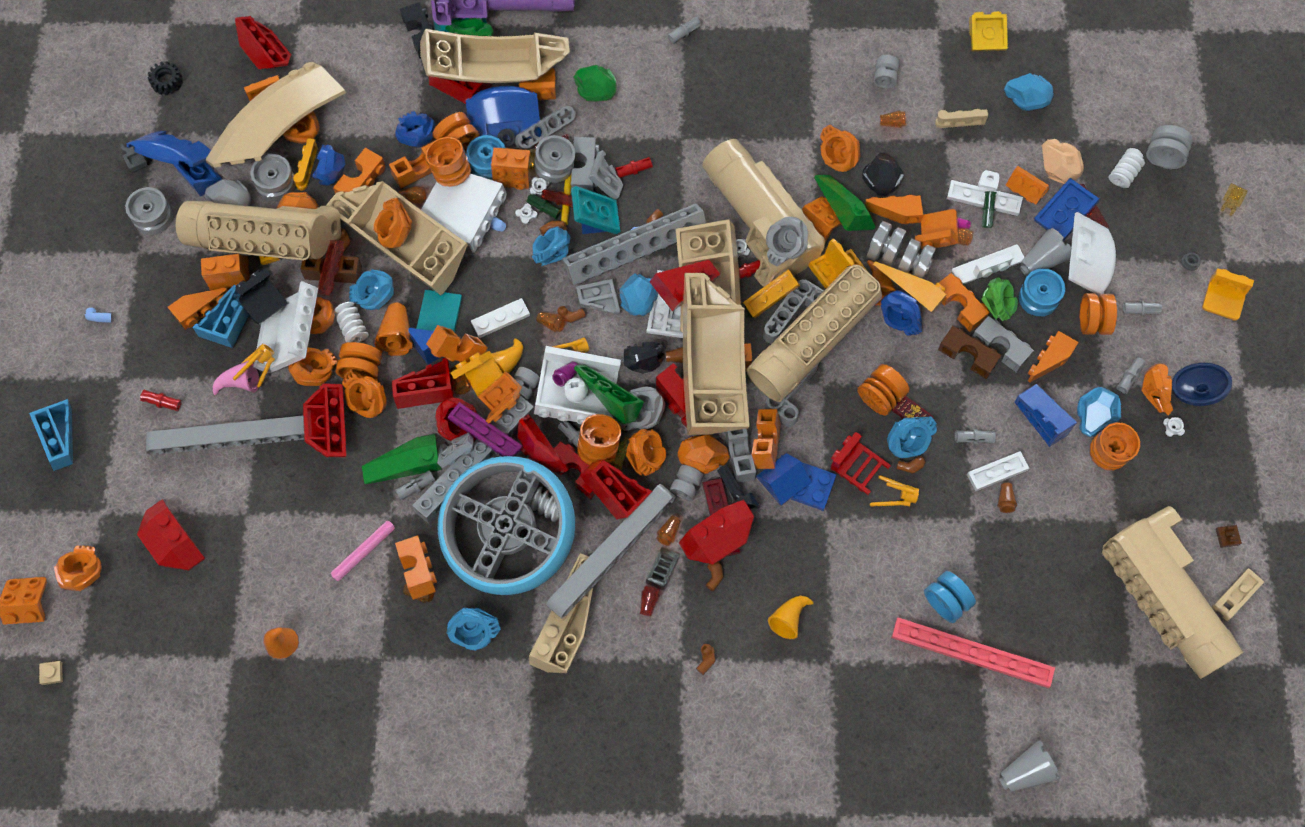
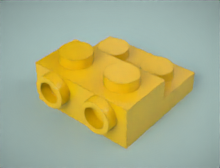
M975 12L970 16L969 35H971V51H1004L1008 49L1007 14H1001V12H992L991 14Z

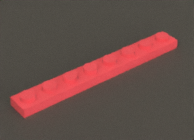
M898 617L896 619L891 637L893 639L1046 688L1051 687L1055 667Z

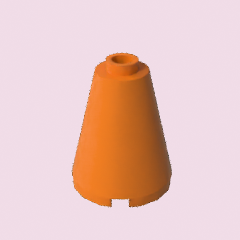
M395 302L387 307L374 341L375 348L380 350L381 353L383 351L388 352L390 356L405 355L413 347V341L409 334L410 326L407 310L401 303Z

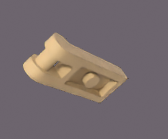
M987 109L959 110L949 113L945 110H940L935 125L938 128L985 125L988 112Z
M1248 568L1212 606V609L1219 611L1223 615L1222 618L1229 621L1264 581ZM1225 602L1232 606L1230 610L1224 606Z

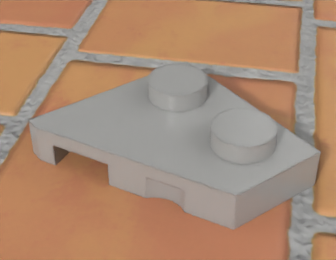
M602 150L598 152L588 178L608 196L617 199L621 193L623 183L617 176L614 167L607 164L604 159L606 154Z
M612 279L576 286L581 307L617 315L620 314Z
M466 433L461 437L452 439V445L441 444L437 462L441 468L452 465L462 454H468L473 448V436L470 433Z

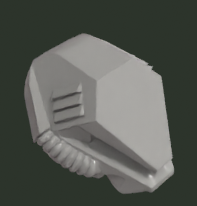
M223 179L211 185L205 191L204 198L206 201L241 206L251 205V194L239 180Z
M785 217L770 226L766 234L769 262L779 266L788 259L794 260V258L800 257L808 249V230L802 220L796 217Z
M652 387L630 390V393L644 401V404L636 421L627 424L619 422L618 424L624 431L634 428L641 430L649 429L659 424L665 408V401L660 393Z

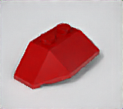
M251 16L235 18L239 46L258 69L288 65L291 54L273 31L263 24L254 21L255 19Z
M322 384L303 404L304 442L325 457H346L342 384Z
M530 414L521 418L518 424V440L523 446L521 451L525 456L529 455L527 459L545 466L551 472L568 471V468Z
M163 499L145 511L137 536L159 566L189 571L205 559Z
M741 500L721 508L689 529L679 541V544L688 559L714 565L747 543L755 516L746 501Z

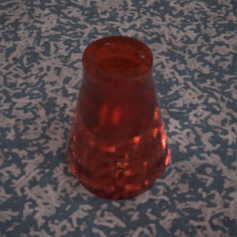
M644 586V590H641V615L652 616V612L661 596L659 595V589Z

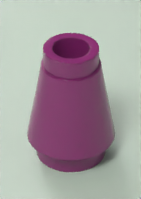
M572 361L556 369L552 375L554 383L560 387L565 386L567 381L572 379L577 373L574 368L578 364Z

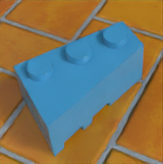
M233 285L223 295L218 304L205 314L206 317L199 324L196 323L192 327L198 337L233 348L249 316L234 298L236 285Z
M68 399L29 413L53 471L73 464L72 408Z

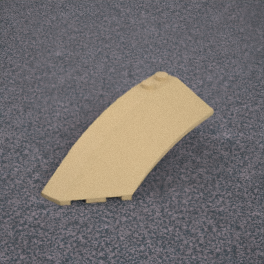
M425 29L420 41L421 59L426 76L479 83H509L537 80L570 53L568 38L541 33L523 36L492 37L462 35Z
M308 62L302 68L290 71L287 76L276 81L253 98L235 116L206 157V163L213 167H221L222 163L230 162L231 165L245 163L246 159L252 158L255 161H261V156L286 130L313 110L345 94V90L322 66L316 63Z
M384 181L377 182L376 185L369 187L365 185L353 188V191L346 193L344 191L337 192L326 205L335 207L339 211L340 219L439 295H442L453 282L468 244L417 208ZM390 198H397L402 203L412 221L411 230L404 244L396 248H384L379 243L378 235L374 231V222L381 210H384L383 203L390 200Z
M730 219L676 229L679 267L710 260L720 273L713 284L722 288L737 305H741L735 226ZM683 304L681 305V318H680V331H681L682 333H683Z
M704 273L684 274L683 372L687 435H708L750 427L744 353L745 309L730 299V295L722 288L714 285Z

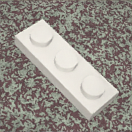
M521 298L473 319L471 323L478 337L481 338L529 317L530 313Z
M1017 452L968 472L967 476L976 492L1026 472L1029 467L1022 453Z

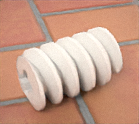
M1135 148L1127 149L1108 176L1109 180L1114 185L1128 188L1131 182H1133L1134 177L1140 172L1141 167L1145 164L1142 153Z
M344 302L334 310L337 323L342 330L343 336H345L346 342H362L369 336L368 332H365L366 327L363 326L360 314L357 313L358 309L353 307L354 302Z
M539 487L535 491L529 506H531L532 511L538 509V514H544L545 518L551 517L552 522L558 521V509L553 496L548 497V490L542 494V487Z

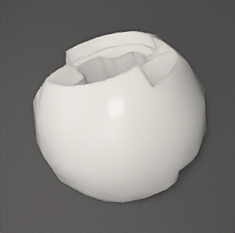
M572 378L565 384L564 394L571 402H580L587 396L588 387L580 378Z

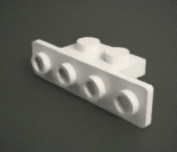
M1014 245L955 267L951 272L962 281V284H966L1019 264L1024 259V256L1019 246Z

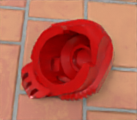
M459 398L446 399L439 404L435 412L437 432L440 433L441 437L449 441L467 433L448 419L449 414L459 402L478 414L473 405Z

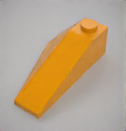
M875 261L873 263L875 267L932 313L936 311L947 296L944 293L946 289L938 282L934 285L930 281Z

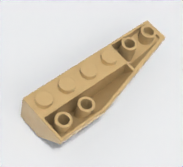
M579 554L567 580L589 558L588 556ZM593 588L564 618L561 619L551 611L529 655L530 665L546 672L567 673L584 638Z

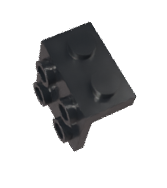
M266 268L262 271L257 270L250 276L251 279L247 282L243 280L235 287L234 298L256 324H261L287 304L285 298L270 282L271 273Z

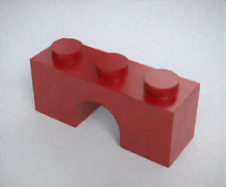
M560 442L554 448L568 469H577L582 474L589 467V464L581 460L580 456L575 453V449L571 445H565ZM581 476L575 481L576 488L589 499L595 495Z

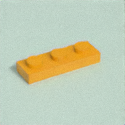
M788 269L743 303L752 317L756 318L798 288L800 284Z

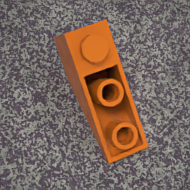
M920 195L889 196L887 198L871 197L866 199L864 204L867 211L901 224L921 223L923 217Z
M220 288L185 295L168 306V309L186 330L193 327L204 316L206 317L205 314L218 304V301L228 290Z
M1060 331L1057 332L1055 337L1051 335L1046 343L1049 347L1046 351L1042 349L1037 357V360H1039L1038 365L1033 364L1028 372L1031 375L1028 382H1032L1064 365L1078 342Z

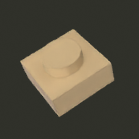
M61 661L39 664L41 685L63 682Z

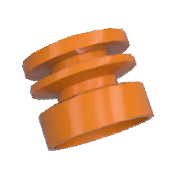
M443 137L433 141L428 146L425 152L426 161L438 184L452 187L461 184L469 177L471 166L459 140L453 137Z
M885 364L879 365L871 373V378L865 379L864 383L858 387L859 396L864 403L876 413L884 416L888 415L891 409L895 408L896 403L900 402L910 390L906 380L895 369Z
M594 414L582 422L577 444V451L581 460L589 465L592 462L601 460L610 464L616 458L621 437V428L617 421L604 414Z
M1118 422L1109 424L1090 443L1092 460L1097 466L1105 470L1120 469L1132 460L1140 449V439L1137 432L1131 426Z

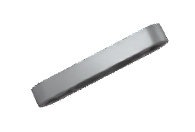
M570 106L561 107L520 132L515 137L516 146L520 149L530 148L540 140L567 125L575 118L574 109ZM566 111L569 112L567 117L562 119L559 118L560 116L564 115ZM550 118L556 121L554 128H551L548 124ZM536 127H540L542 130L540 137H537L534 133ZM522 137H531V139L525 141V144L521 143Z

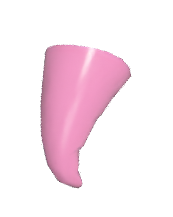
M249 361L226 370L214 381L212 386L213 394L217 395L223 387H237L250 392H256L259 388L257 387L259 382L257 369L253 368L252 364L236 380H233V377Z

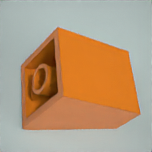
M233 254L202 258V277L209 289L226 288L229 290L233 285H237L243 280L247 282L250 279L248 256Z

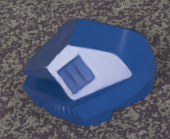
M412 111L411 114L407 113L406 116L403 115V118H398L400 123L397 125L395 132L398 142L417 148L431 142L435 122L427 114L417 115Z
M322 145L317 157L319 164L312 177L319 180L320 185L328 186L336 182L343 175L345 160L344 156L335 152L331 145Z
M896 290L883 297L881 309L884 321L888 326L900 331L903 330L907 336L917 335L922 332L921 305L916 299L900 290Z

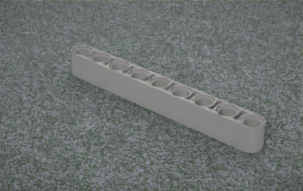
M303 416L151 431L146 433V453L149 455L159 453L160 455L175 453V451L179 453L195 451V449L197 451L214 449V447L227 448L233 447V445L246 446L253 445V443L256 445L272 443V441H291V439L304 440Z
M659 484L551 596L546 606L561 619L564 618L669 507L668 504L675 500L676 495L662 484Z

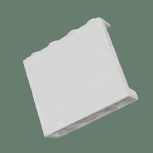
M469 174V177L464 182L452 187L442 186L436 182L421 210L464 240L471 251L475 253L482 244V238L485 233L489 231L491 222L497 216L499 207L505 201L507 193L502 183Z
M301 281L298 293L285 299L287 301L286 306L261 323L257 348L262 343L266 344L274 351L272 357L275 358L267 373H272L306 358L318 292L317 287ZM256 360L253 368L263 371L267 362L262 364Z
M546 346L534 414L543 418L552 417L560 421L568 420L578 424H582L587 417L594 414H604L613 417L589 387L588 394L584 400L580 402L568 400L564 394V386L556 385L552 375L556 369L574 361L578 365L589 366L617 384L621 360ZM576 373L573 377L580 378L581 380H583L578 373Z

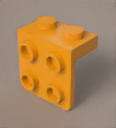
M832 239L827 246L825 254L809 262L808 267L826 289L848 266H853L854 261L844 252L842 245L837 243L835 239Z
M1217 268L1209 280L1202 309L1235 321L1238 320L1245 296L1253 287L1254 280L1244 275L1231 273L1226 269Z
M490 351L482 355L479 352L469 357L470 362L467 363L466 360L455 365L457 369L451 372L454 379L465 374L477 397L503 374Z

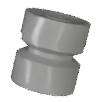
M882 55L877 58L874 84L877 87L892 88L896 85L899 69L898 58L892 55Z
M519 367L514 375V379L522 387L519 392L520 396L529 401L533 394L532 389L536 388L540 377L528 368Z
M681 465L676 474L678 479L673 481L670 491L680 498L692 501L697 492L695 486L700 485L704 475L691 466Z

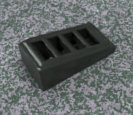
M661 547L648 574L646 583L665 590L680 554ZM662 555H668L672 557L673 560L670 561L668 559H665L662 557ZM662 561L664 563H667L670 565V567L659 564V562ZM660 568L662 570L667 571V573L664 574L662 572L657 571L656 569ZM654 574L663 577V581L653 577Z

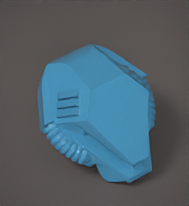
M1031 73L1010 80L1004 88L1006 96L1012 98L1014 104L1026 111L1046 107L1053 98L1052 85L1042 76Z
M559 226L550 228L544 236L539 235L533 243L532 258L535 263H542L541 266L567 257L571 239L570 235Z
M374 269L364 272L356 284L350 286L349 302L360 304L363 309L379 310L394 295L392 277L383 271Z
M635 273L619 289L620 306L630 315L644 316L652 310L653 303L657 300L658 292L651 285V278Z
M1097 387L1082 396L1078 401L1077 414L1081 420L1079 428L1081 433L1089 437L1096 436L1099 431H1102L1109 424L1119 422L1121 418L1120 398L1117 394L1106 388Z
M931 416L904 418L899 422H895L887 437L890 451L899 458H909L923 454L931 443V436L937 432V423Z
M463 607L452 616L447 626V634L450 641L475 651L486 647L491 642V638H495L501 630L498 619L480 608Z

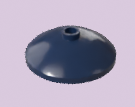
M1213 363L1188 365L1180 369L1172 379L1174 395L1180 401L1194 406H1208L1220 402L1229 395L1232 389L1230 373L1225 368Z

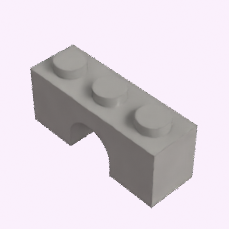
M574 137V161H581L586 165L582 168H572L571 188L577 186L593 192L594 187H597V185L588 177L593 167L595 156L599 152V145H596V138Z
M989 316L975 330L972 338L979 339L987 347L994 343L1002 344L1006 348L1007 353L1001 362L1016 373L1034 351L1028 343L1022 342L1012 331L1006 330L999 321Z
M747 429L725 432L736 481L740 483L755 480L756 469L752 454L749 452Z

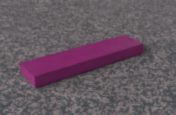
M460 402L448 416L450 421L501 456L516 457L523 447L491 423L488 424L485 419Z

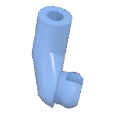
M494 217L490 228L502 232L506 229V224Z
M94 308L86 309L85 318L87 320L111 323V313H97Z

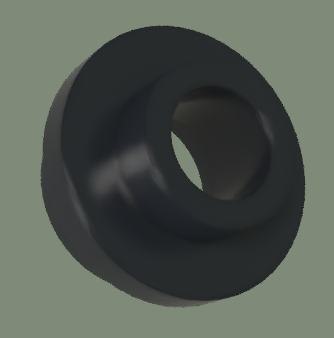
M503 129L498 133L497 138L503 142L505 147H510L514 144L515 134L512 130ZM505 134L510 137V140L507 142L503 140Z

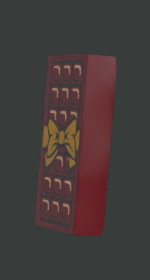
M906 396L896 403L895 408L891 409L902 419L930 416L934 418V416Z

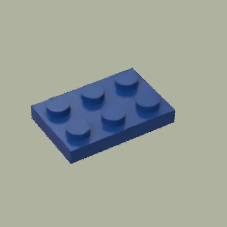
M1069 178L1036 215L1034 221L1046 230L1051 228L1057 230L1064 237L1062 240L1064 241L1073 231L1075 213L1078 212L1087 216L1099 202V198Z
M801 462L811 480V484L792 497L791 500L824 511L837 474Z

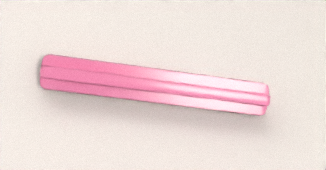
M386 521L331 572V576L336 581L341 580L395 529L394 525L390 521Z

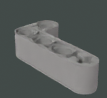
M799 280L800 286L786 296L766 323L763 333L764 340L772 344L790 326L804 305L808 307L824 290L808 280ZM804 289V290H806L807 292H806V293H802V292H800L799 290ZM790 303H794V304H796L797 306L792 307V306H790L789 304H790ZM779 317H784L787 320L782 321L779 319Z
M819 363L781 402H776L767 397L765 409H777L780 422L784 426L791 427L797 422L799 411L790 401L816 373ZM776 402L779 404V406L773 407L770 405V403ZM790 413V414H792L794 417H793V418H787V417L785 416V414Z

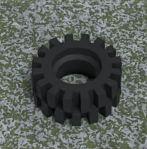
M162 61L159 66L157 63L154 64L155 68L151 67V72H148V81L152 89L160 95L162 93L168 95V92L174 94L173 90L177 92L179 90L178 87H181V82H183L178 67L174 63L170 64L169 61H166L165 64ZM169 74L172 76L166 82H159L163 75Z

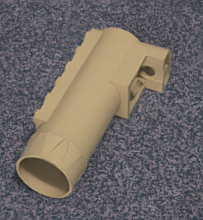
M730 139L719 144L706 156L702 164L703 169L750 229L745 242L761 263L754 276L762 286L765 287L788 269L793 275L802 272L808 268L809 262L821 256L825 246L824 237L817 232L813 223L807 219L802 209L796 205L792 196L786 192L781 182L775 178L771 169L763 161L755 163L753 157L737 139ZM785 217H796L802 220L808 230V249L800 257L794 258V260L788 259L779 266L771 264L767 257L769 248L766 245V234L770 226Z
M189 200L185 201L178 210L176 233L183 245L200 247L210 251L306 260L308 258L320 259L324 256L328 246L341 238L339 211L332 206H321L317 209L281 206L277 209Z
M848 266L747 368V374L751 381L767 397L776 402H781L881 300L880 283L862 266Z
M1167 506L1148 518L1135 522L1110 538L1103 545L1102 554L1113 566L1115 574L1122 579L1127 591L1134 596L1138 607L1145 612L1152 627L1159 632L1163 643L1170 650L1178 647L1185 661L1199 679H1202L1244 652L1230 630L1222 623L1185 571V568L1194 560L1171 529L1179 524L1182 519L1174 508Z

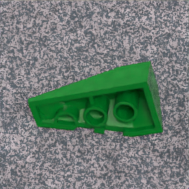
M815 175L814 179L845 231L874 230L876 228L861 200L832 176Z
M575 365L574 370L608 412L616 417L618 422L627 424L636 421L644 401L589 366Z
M436 434L416 437L362 466L364 484L441 470V466L437 463L439 452Z

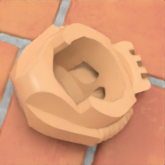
M1057 139L1047 140L1041 145L1044 169L1049 176L1048 178L1065 184L1069 178L1076 181L1082 175L1084 165L1081 153L1076 147L1068 143H1059Z

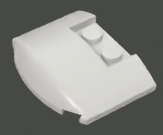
M1077 212L1074 217L1068 280L1100 296L1109 286L1114 274L1116 264L1115 243L1108 228Z
M658 294L657 300L654 301L649 314L646 333L683 338V333L680 331L681 306L672 311Z

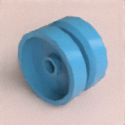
M483 135L476 137L470 142L467 147L466 156L471 166V174L493 180L491 170L493 149L505 148L499 138Z
M1049 269L1034 270L1026 277L1018 294L1019 303L1031 315L1047 316L1052 314L1064 296L1065 283L1055 271Z
M949 571L941 574L937 578V583L933 582L924 589V595L929 604L942 618L951 623H955L963 616L962 611L967 612L976 604L974 595L968 586L958 576Z

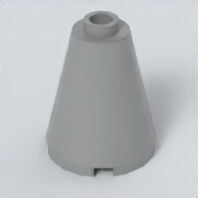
M1053 228L1047 230L1020 262L1021 272L1027 276L1034 270L1050 269L1070 260V245L1068 243L1065 245L1062 241L1064 237Z
M1040 740L1035 742L1000 773L1002 777L999 778V781L1005 790L1009 789L1010 792L1061 778L1057 774L1058 769L1048 751L1043 750L1042 746L1044 745Z

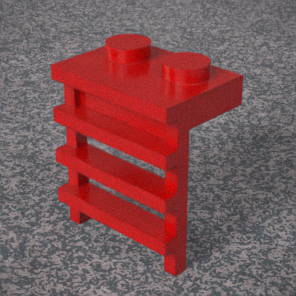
M855 432L852 437L848 435L842 444L844 447L841 451L837 449L833 454L830 469L838 473L842 478H845L850 484L859 488L861 492L863 491L869 495L871 491L866 488V485L882 465L887 469L891 465L860 443L862 436ZM863 452L868 454L869 457L853 477L846 474ZM872 459L879 462L862 484L856 481Z

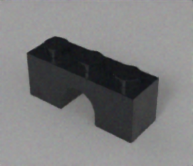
M418 2L400 8V12L408 32L420 30L418 34L411 37L417 55L421 59L420 41L425 29L434 30L432 22L427 21L428 14L426 9H422Z

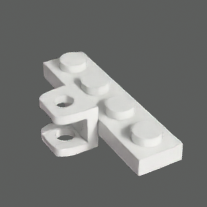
M987 170L982 173L978 186L951 180L947 195L948 200L984 208L985 191L997 192L995 198L996 211L1018 216L1020 213L1023 197L996 191L999 183V174Z

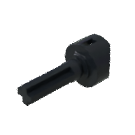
M727 465L721 466L717 470L735 500L732 504L745 500L750 509L760 508L752 493L744 495Z

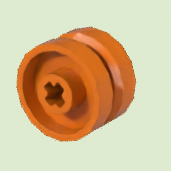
M457 112L443 119L435 127L433 137L435 140L443 137H453L459 140L464 151H467L470 142L479 137V132L473 125H470L471 121L464 112Z
M1086 293L1083 295L1079 311L1082 334L1094 335L1097 331L1100 335L1113 334L1117 320V303L1113 294H1101L1099 298L1096 294Z
M347 342L341 345L339 351L340 360H338L335 370L338 376L344 379L345 374L353 370L375 379L378 378L379 369L377 366L380 365L382 359L380 350L371 345L358 342Z

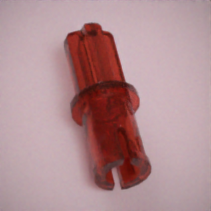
M543 189L541 198L556 202V205L561 204L573 208L571 195L564 194L562 191L554 192Z

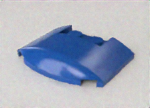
M492 87L482 90L466 100L467 117L471 121L470 125H473L479 132V136L491 135L497 138L501 130L510 129L516 137L520 132L540 121L537 93H532L521 87ZM536 127L534 130L537 137L541 136L540 127ZM505 134L503 140H510L509 135Z
M166 131L153 132L127 143L128 148L134 146V152L143 156L175 165L185 161L186 164H189V167L205 162L206 157L211 151L200 141L192 144L190 140H180L173 135H166Z

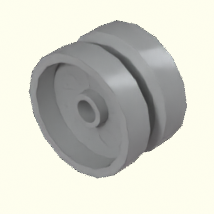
M1175 125L1157 127L1151 136V143L1146 153L1147 159L1152 164L1166 169L1183 167L1187 162L1189 150L1192 146V135L1187 130Z
M552 135L540 140L536 146L534 168L538 176L552 183L562 182L569 178L575 160L574 146L568 139L562 136Z
M278 154L264 155L261 157V161H255L251 167L252 181L262 198L268 201H280L284 194L292 193L295 189L296 184L293 180V171L289 162L284 157Z
M150 187L140 188L127 199L125 205L126 213L137 230L143 234H159L171 224L173 219L172 209L159 190Z
M882 221L870 243L867 259L875 262L883 252L881 263L892 267L903 244L907 230L898 227L890 236L892 224Z
M912 238L898 270L908 274L913 270L912 275L924 279L933 262L932 258L936 248L926 245L921 254H918L921 242Z

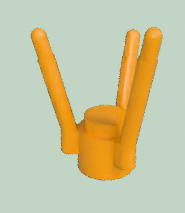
M584 337L570 343L553 346L560 349L571 347L572 351L581 353L589 352V346Z
M262 343L256 351L242 362L249 361L233 377V380L241 376L256 360L262 364L267 362L257 384V387H261L271 363L275 360L272 357L274 351Z
M880 475L879 479L887 482V486L901 490L900 498L903 501L872 502L870 506H910V503L917 502L919 488H914L913 486L905 485Z

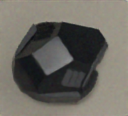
M887 153L877 154L871 164H867L862 171V179L879 196H887L889 193L897 190L904 178L903 171L898 166L897 161Z
M642 342V347L627 346L624 349V357H622L623 364L628 369L638 373L652 372L661 365L665 355L662 351L666 349L664 342Z

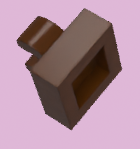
M1237 525L1216 528L1220 548L1240 546L1242 544Z

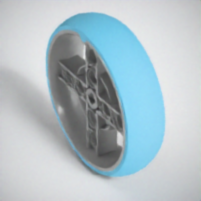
M514 456L490 458L475 464L462 473L446 493L438 517L439 543L448 565L468 585L482 592L495 595L519 594L545 583L565 562L572 547L575 534L574 508L570 496L559 478L545 466L535 461ZM504 472H519L508 496L494 498L486 505L467 497V494L474 486L492 475ZM539 482L552 494L558 509L559 528L557 538L536 529L535 516L529 503ZM527 485V486H528L527 491H526L525 493L521 494V493H520V488H521V486ZM517 502H518V503H519V508H518V510L515 511V512H512V511H511L512 505H513L514 503H517ZM474 504L475 511L469 514L468 508ZM492 512V519L486 522V515ZM458 513L477 521L478 535L484 544L473 569L463 559L457 546L455 524ZM504 522L510 524L508 528L503 527ZM523 529H527V530H528L527 536L524 537V538H521V537H520V532H521ZM545 537V544L538 546V539ZM500 538L502 543L500 547L495 548L494 542ZM527 545L548 555L537 568L521 577L508 580L493 579L504 555L517 553ZM488 557H492L493 562L490 566L485 565V561Z

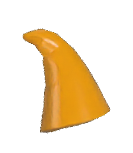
M518 339L513 340L514 345L512 347L491 353L502 373L505 371L510 373L522 356L523 345Z
M801 595L786 601L768 618L772 631L785 639L797 638L799 616L802 608L806 605L814 604L813 601Z

